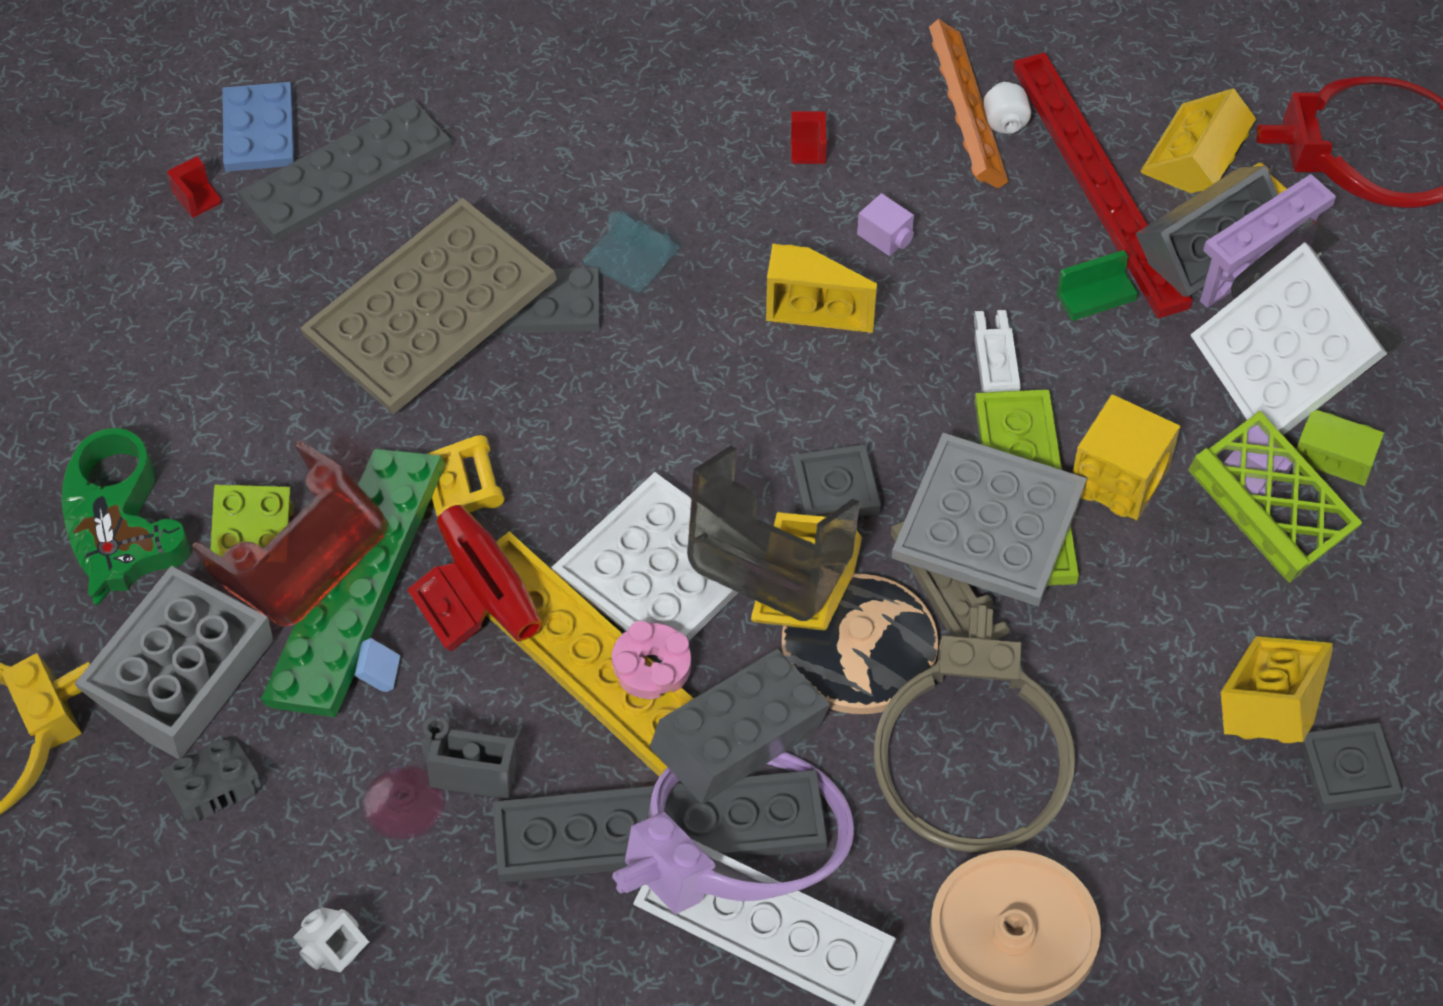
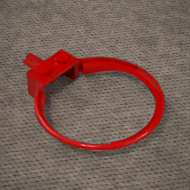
M1380 76L1338 79L1325 85L1318 93L1293 92L1283 118V125L1258 124L1257 143L1288 144L1294 172H1323L1334 183L1349 193L1383 206L1420 208L1443 202V185L1425 192H1395L1369 181L1352 168L1340 155L1334 158L1331 154L1332 143L1331 141L1322 140L1318 119L1315 117L1317 110H1323L1327 103L1339 92L1350 87L1367 84L1389 85L1410 90L1440 105L1439 108L1443 111V98L1417 84Z

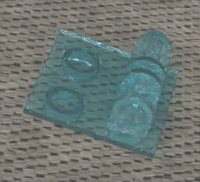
M614 211L608 219V224L612 225V228L584 257L582 263L589 267H598L600 273L640 294L677 253L680 245L671 241L669 235H662L653 230L652 226L646 225L644 227V222L640 220L634 222V219L628 217L625 212L620 211L618 213Z

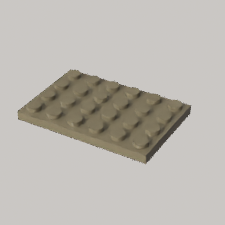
M461 198L300 327L308 341L389 412L395 414L554 283L557 278L553 269L464 198Z

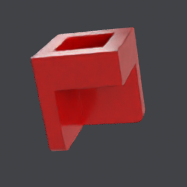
M791 111V162L793 164H826V111Z
M198 156L167 171L172 193L192 218L222 203L220 196L209 184L205 166Z

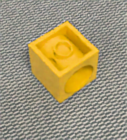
M1112 394L1077 447L1073 474L1087 478L1081 498L1087 501L1095 500L1109 507L1114 514L1120 517L1128 516L1138 520L1171 467L1180 425Z

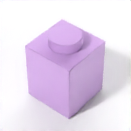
M881 193L859 212L857 235L890 256L898 248L904 249L911 242L914 236V215Z

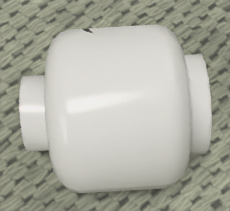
M1002 82L996 84L984 97L987 122L994 131L1005 134L1015 133L1028 124L1031 118V109L1027 94L1021 86Z

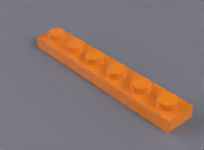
M938 19L929 26L933 38L932 47L938 54L941 64L939 69L946 80L949 89L947 94L953 102L956 111L955 120L963 133V145L969 153L972 162L971 171L980 182H986L995 188H1000L1009 181L992 129L987 122L984 104L961 33Z

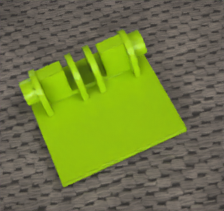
M214 485L210 560L286 562L289 516L293 515L294 510L293 501H290L291 487Z

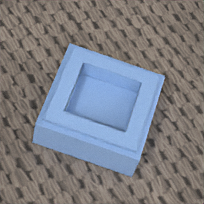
M372 638L365 640L360 649L355 676L380 691L388 692L394 688L400 655Z

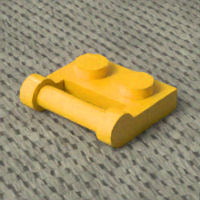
M482 435L474 436L427 453L430 455H440L446 464L432 495L437 517L453 505H462L470 513L484 507L488 509L496 508L503 504L504 496L502 489L496 485L488 456L490 446L487 437ZM468 457L474 458L482 487L481 490L473 493L463 459Z

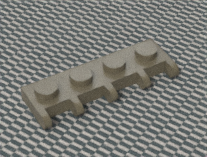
M904 522L891 527V536L895 543ZM908 564L949 635L968 638L970 608H978L979 605L986 606V609L990 608L993 605L991 597L984 595L976 598L968 583ZM1006 622L992 625V640L1008 634L1010 629Z

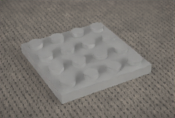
M942 433L893 547L892 559L1039 607L1084 492L1087 478Z

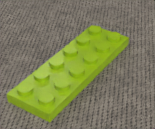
M1049 390L975 394L974 402L981 445L1062 470ZM1071 525L1047 586L1077 584L1079 575Z

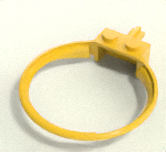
M38 653L13 666L0 662V684L8 687L28 733L31 736L35 734V743L31 746L29 759L21 777L12 790L0 801V815L16 804L35 785L42 774L51 748L82 734L67 700L82 692L76 687L75 682L88 668L89 662L56 679L55 674Z

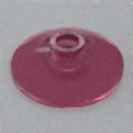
M410 766L392 768L380 774L369 785L363 801L365 817L374 830L386 837L393 839L417 837L430 830L439 820L444 809L443 789L429 787L428 772L423 769ZM406 792L410 794L405 800L396 799L399 793Z

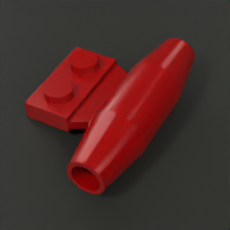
M453 505L444 510L437 518V525L454 563L435 566L407 589L443 646L451 652L482 628L481 624L488 612L516 641H525L534 636L541 629L542 621L524 581L496 540L462 505Z

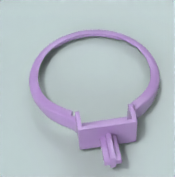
M784 752L768 762V765H773L789 772L817 771L819 792L830 805L837 821V845L832 856L822 868L802 879L782 883L741 881L712 871L715 868V863L664 812L670 793L680 781L667 767L654 786L648 819L631 826L625 863L628 866L613 872L612 878L617 883V891L621 894L647 885L675 915L699 904L703 900L704 894L735 901H757L793 893L825 879L847 857L854 836V822L849 804L842 792L829 777L803 759Z

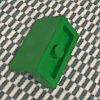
M1125 250L1060 271L1056 295L1071 321L1137 300L1138 293L1125 273L1128 260Z

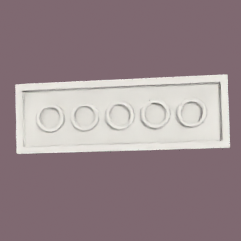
M694 841L715 863V868L712 871L718 874L747 882L781 883ZM643 885L633 903L636 907L837 1006L866 1005L896 942V938L800 891L757 901H735L704 894V898L699 904L675 915L647 885Z

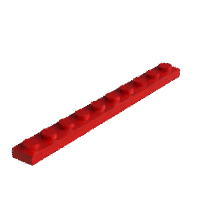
M1043 52L1015 60L1013 65L1014 73L1118 251L1125 250L1127 253V267L1157 319L1189 310L1192 303L1191 297H1184L1149 265L1136 235L1137 232L1148 225L1046 53Z

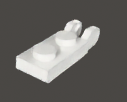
M1006 310L997 311L995 323L998 329H986L984 312L975 311V346L982 393L1020 391L1012 328H1009Z

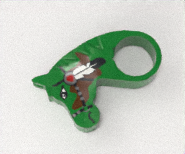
M121 428L103 429L86 437L78 445L67 465L62 486V510L68 538L75 557L89 579L88 593L93 598V603L96 606L111 591H127L129 586L135 583L141 576L153 571L169 569L171 566L178 567L184 564L191 555V544L181 523L172 519H163L150 524L144 518L137 516L154 485L155 469L142 440L134 433ZM128 454L139 459L135 471L126 480L118 484L104 486L101 489V486L92 483L89 485L88 483L92 469L109 456Z

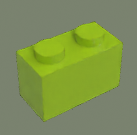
M1315 410L1309 414L1296 450L1313 469L1365 486L1384 432L1373 429L1368 425L1358 424L1337 417L1329 412Z

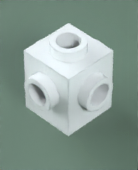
M324 907L314 910L307 915L301 923L302 928L293 937L303 948L299 952L301 957L314 969L321 967L336 972H341L369 943L358 929L357 921L347 911L343 909L337 911Z

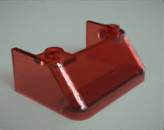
M301 440L295 444V447L309 469L306 476V486L316 497L264 549L253 542H241L231 547L220 557L198 541L192 545V548L217 583L279 626H291L302 620L385 536L388 530V521L382 510L343 468Z

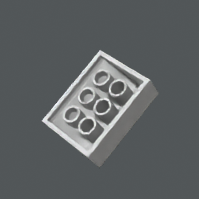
M171 566L79 677L75 685L148 743L180 759L186 754L273 642L268 617Z

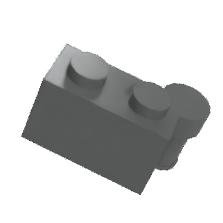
M437 716L430 717L424 722L423 733L425 738L422 741V757L427 763L429 787L509 799L517 768L516 739L459 730H451L449 734V724L443 717H440V725L437 724Z

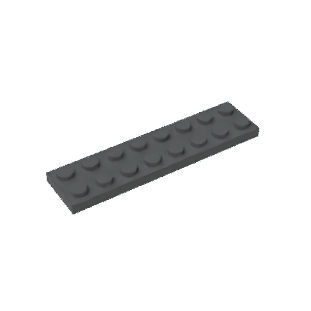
M816 770L745 777L704 804H701L683 783H679L674 787L665 804L664 812L692 840L732 859L827 849ZM654 786L493 802L499 883L610 872L628 866L625 863L631 826L648 819Z

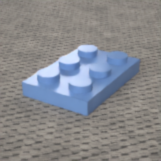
M291 82L222 88L223 163L225 172L284 167L293 163L294 138Z

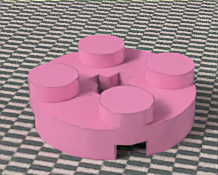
M637 621L631 624L629 630L623 633L616 641L612 651V667L621 687L629 694L643 699L661 698V693L669 692L672 689L673 693L679 690L687 681L691 671V654L687 637L664 624L647 623L645 621ZM656 655L662 662H654L651 667L645 666L644 657Z

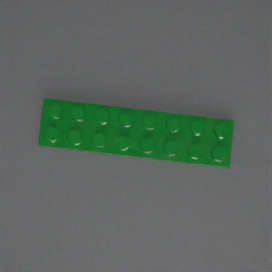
M374 449L262 695L261 700L265 706L279 710L336 718L356 672L362 643L370 639L446 465L440 455Z

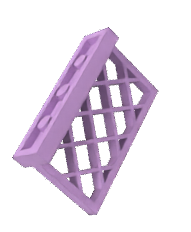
M1310 174L1207 240L1203 251L1212 260L1200 302L1208 308L1295 251L1304 242H1309L1318 215L1333 206L1336 196Z

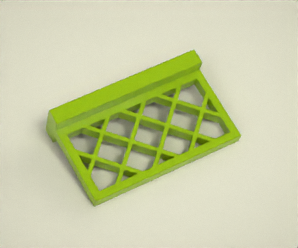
M1261 411L1257 412L1210 449L1206 448L1196 455L1188 469L1190 474L1289 583L1362 524L1359 518ZM1258 425L1268 436L1267 446L1247 444V432ZM1241 437V443H1236L1235 441ZM1224 449L1240 451L1239 468L1225 466L1216 455ZM1246 452L1267 455L1266 471L1245 469ZM1273 456L1287 457L1293 464V475L1272 472ZM1245 477L1265 479V496L1250 494L1244 487ZM1272 480L1292 483L1291 499L1271 497ZM1299 484L1312 485L1319 492L1318 503L1298 500ZM1270 505L1290 507V524L1276 523L1270 516ZM1297 508L1318 511L1317 528L1298 526ZM1324 512L1339 514L1348 525L1340 531L1324 529ZM1296 534L1317 536L1316 550L1306 556L1296 545ZM1323 537L1330 538L1323 544Z

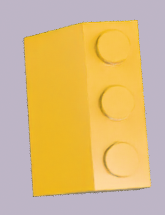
M1234 88L1183 103L1140 172L1191 194L1203 191L1221 180L1226 168L1235 159V153L1241 143L1248 137V132L1256 118Z

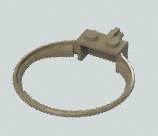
M979 605L978 608H970L968 638L942 635L937 663L909 680L892 697L880 718L874 741V765L878 783L885 799L896 815L914 832L930 842L952 850L969 853H986L1009 849L1022 844L1041 832L1052 822L1064 805L1072 786L1075 770L1073 739L1063 713L1052 697L1021 670V642L992 640L993 609H986L984 605ZM944 675L1009 681V689L1020 688L1021 690L1017 696L1030 704L1049 725L1058 745L1060 760L1059 776L1048 804L1025 827L1023 826L1011 833L993 838L970 839L958 837L930 826L918 816L916 818L901 801L892 783L888 767L890 734L901 712L916 698L935 688L934 680L942 682Z

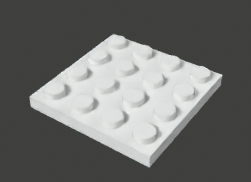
M1305 242L1191 334V337L1246 419L1248 420L1261 411L1282 435L1286 434L1309 416L1310 412L1318 409L1387 355L1385 349L1319 257Z
M654 472L551 568L591 606L625 632L629 630L631 624L637 621H645L647 623H659L672 627L685 635L689 641L763 570L767 554Z

